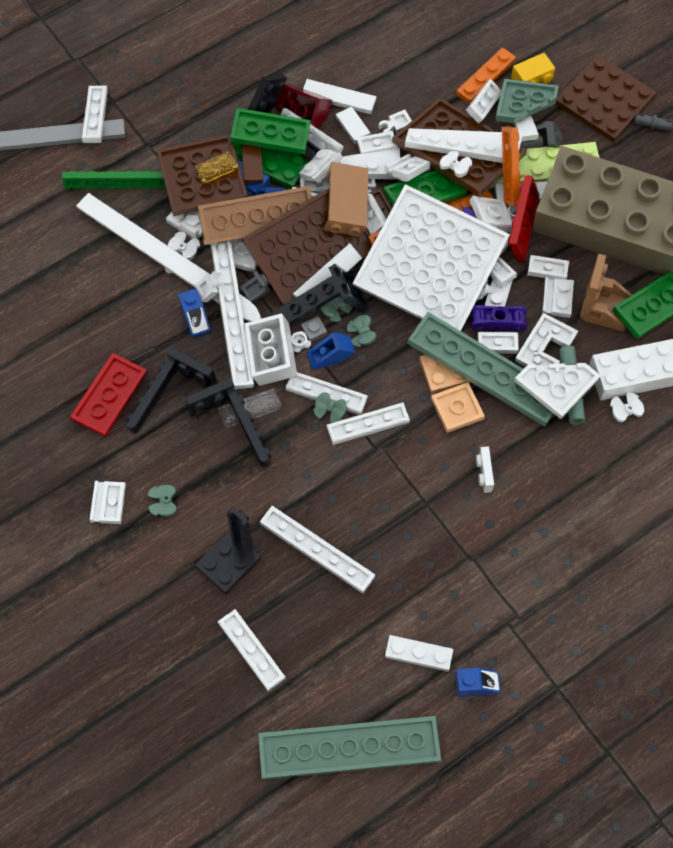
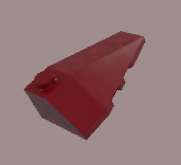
M285 83V88L279 94L275 108L280 113L283 109L287 108L300 118L311 120L310 124L318 129L328 117L332 99Z

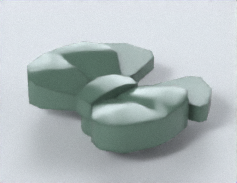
M341 296L319 309L325 317L330 318V322L336 323L341 321L337 309L340 308L345 313H350L352 306L348 303L345 304Z
M368 315L358 316L347 325L349 333L358 331L360 333L351 340L355 347L360 348L361 345L372 344L377 338L375 332L370 331L369 326L372 320Z
M323 392L317 397L313 410L318 418H322L327 410L331 411L330 422L334 423L342 420V416L347 410V403L344 399L335 401L330 398L327 392Z
M161 485L157 488L154 486L149 490V498L160 499L159 503L148 507L151 514L169 517L176 513V505L172 503L171 499L176 494V489L173 486Z

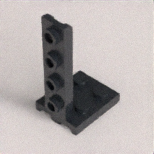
M283 74L262 77L247 110L272 114L271 111L278 102L277 98L285 88L287 77ZM307 140L305 155L302 154V156L312 160L321 149Z
M333 264L328 267L332 276L267 316L270 317L282 313L289 322V326L339 296H341L345 304H350L353 309H357L362 313L369 310L361 290L353 286L355 277L337 264Z
M170 348L167 353L169 358L161 364L158 371L159 374L155 379L151 380L147 393L139 399L137 409L127 419L126 426L129 431L134 434L140 431L177 370L181 371L180 374L188 379L192 377L198 380V384L208 388V386L211 387L218 384L213 369Z
M231 378L186 397L187 411L190 417L194 415L196 417L201 416L207 412L206 410L213 407L219 408L226 401H229L260 466L265 467L269 465L270 452L266 446H262L260 442L262 436L258 428L254 429L252 415L249 410L245 411L243 407L245 404L241 393H236Z
M234 507L227 512L230 530L195 564V567L225 595L261 560V556L253 550L249 517L242 510L237 511Z

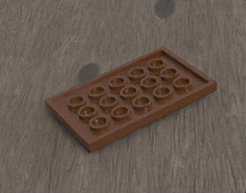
M442 98L437 99L392 137V142L413 156L429 161L432 168L478 197L503 176V163L470 158L472 160V167H469L468 173L463 177H456L454 170L450 168L443 170L440 168V161L447 154L405 147L409 128L497 132L482 122L477 123L470 115ZM520 146L519 150L520 160L527 153V150ZM458 156L457 160L460 162L466 157Z
M329 188L242 238L244 245L261 273L270 282L269 286L282 306L295 299L292 294L349 243L362 259L368 255L372 248L368 236L371 234L367 227L362 237L332 233L331 231L324 230L328 220Z

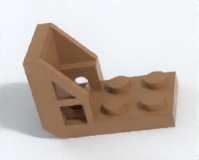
M598 254L588 282L580 317L585 322L624 332L626 326L614 314L612 309L633 294L614 279L604 277L608 264H605L606 255Z

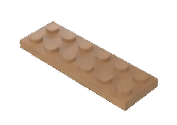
M310 187L294 188L197 206L204 244L209 245L244 238L311 199Z

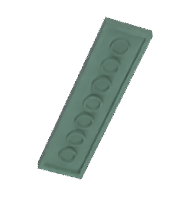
M430 312L426 313L408 339L407 344L544 427L553 413L514 381L523 368Z
M436 716L258 733L262 780L441 762Z

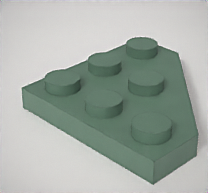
M504 79L496 121L516 123L556 104L559 86Z

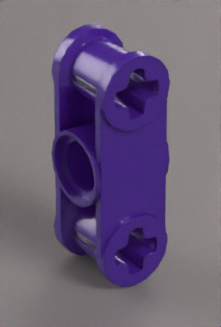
M476 305L473 306L470 312L473 315L471 328L476 331L503 330L521 332L528 328V324L525 322L527 309L523 306Z

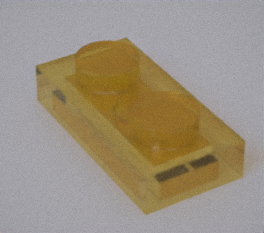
M230 151L195 165V170L203 184L238 169V165Z

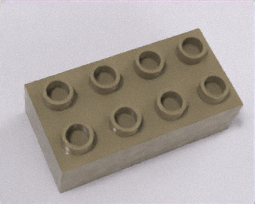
M561 146L536 210L532 231L662 275L670 271L673 274V181Z

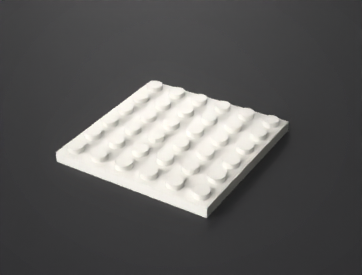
M405 185L360 268L353 286L420 319H423L426 313L430 312L461 331L510 234Z

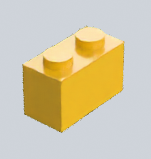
M542 53L514 65L511 78L512 80L547 84L553 80L555 67L546 54Z

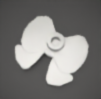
M451 151L442 157L440 168L443 170L450 168L454 170L456 177H463L468 173L469 167H472V160L466 157L459 162L457 160L459 152Z
M186 232L175 233V237L168 242V246L181 253L188 260H192L197 254V248H200L199 240L193 238L186 244L184 243L187 235Z
M628 392L626 394L628 404L625 405L619 397L615 396L610 403V407H613V417L621 423L626 420L627 416L632 414L641 417L644 413V406L638 399L639 396Z

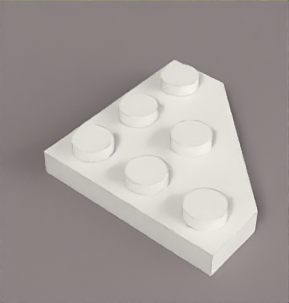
M565 363L548 364V366L528 364L515 377L514 381L557 417L562 419L600 379L601 375L586 363H577L576 365H565Z

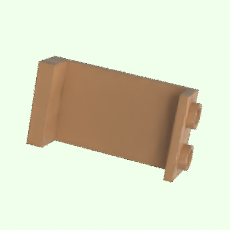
M331 162L327 171V179H330L329 210L324 230L331 231L332 233L362 237L367 227L368 168Z

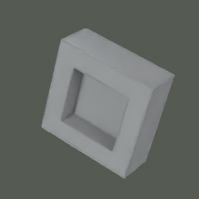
M319 316L301 324V328L306 333L307 339L310 342L327 336V330Z

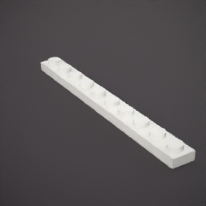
M231 241L210 244L214 270L222 271L219 279L225 280V284L218 286L217 289L231 379L234 383V389L253 388L254 382L251 373Z

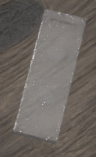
M274 388L244 398L245 404L243 407L245 411L249 410L252 418L281 408V403ZM230 404L218 407L224 428L239 423Z

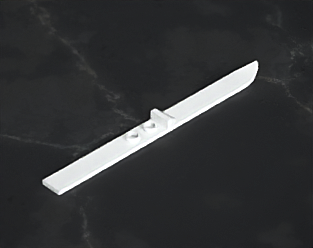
M88 193L76 205L79 210L164 266L166 272L176 274L196 288L195 285L206 275H210ZM218 293L212 298L217 303H219ZM239 294L243 319L249 322L262 319L257 308L248 299Z

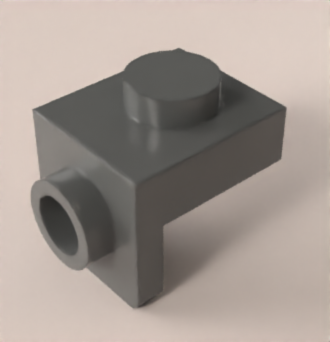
M546 121L536 126L537 131L541 135L547 134L550 147H560L563 137L555 123Z
M257 271L253 272L255 277L240 287L252 304L271 291L267 286L270 283L264 274L260 275Z

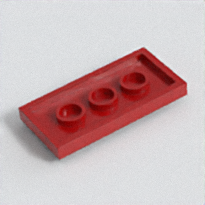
M525 175L524 182L520 184L521 195L520 199L516 201L517 212L516 216L512 218L513 229L512 233H509L510 236L508 238V245L511 246L512 254L515 255L517 262H525L540 198L534 178L530 175Z
M112 353L71 414V420L106 438L148 374L147 369Z

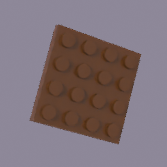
M597 55L557 97L555 105L614 143L634 121L636 112L641 113L654 99L657 92L600 55Z
M230 134L157 150L173 216L196 212L199 205L248 197L234 145L230 142Z

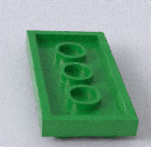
M237 108L230 142L305 155L311 120Z
M233 143L237 160L243 162L242 145ZM261 147L263 174L269 176L271 181L286 188L292 189V187H295L300 179L299 173L309 163V160L298 153Z
M437 170L416 176L410 181H401L383 188V193L392 206L395 205L405 185L443 203L466 197L468 192L466 188Z
M671 271L612 309L614 314L636 339L641 338L673 317V274Z

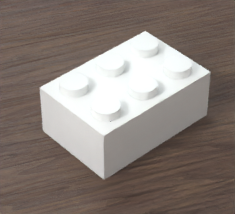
M281 313L244 323L251 373L258 385L261 386L296 377L297 370L290 326L284 315Z

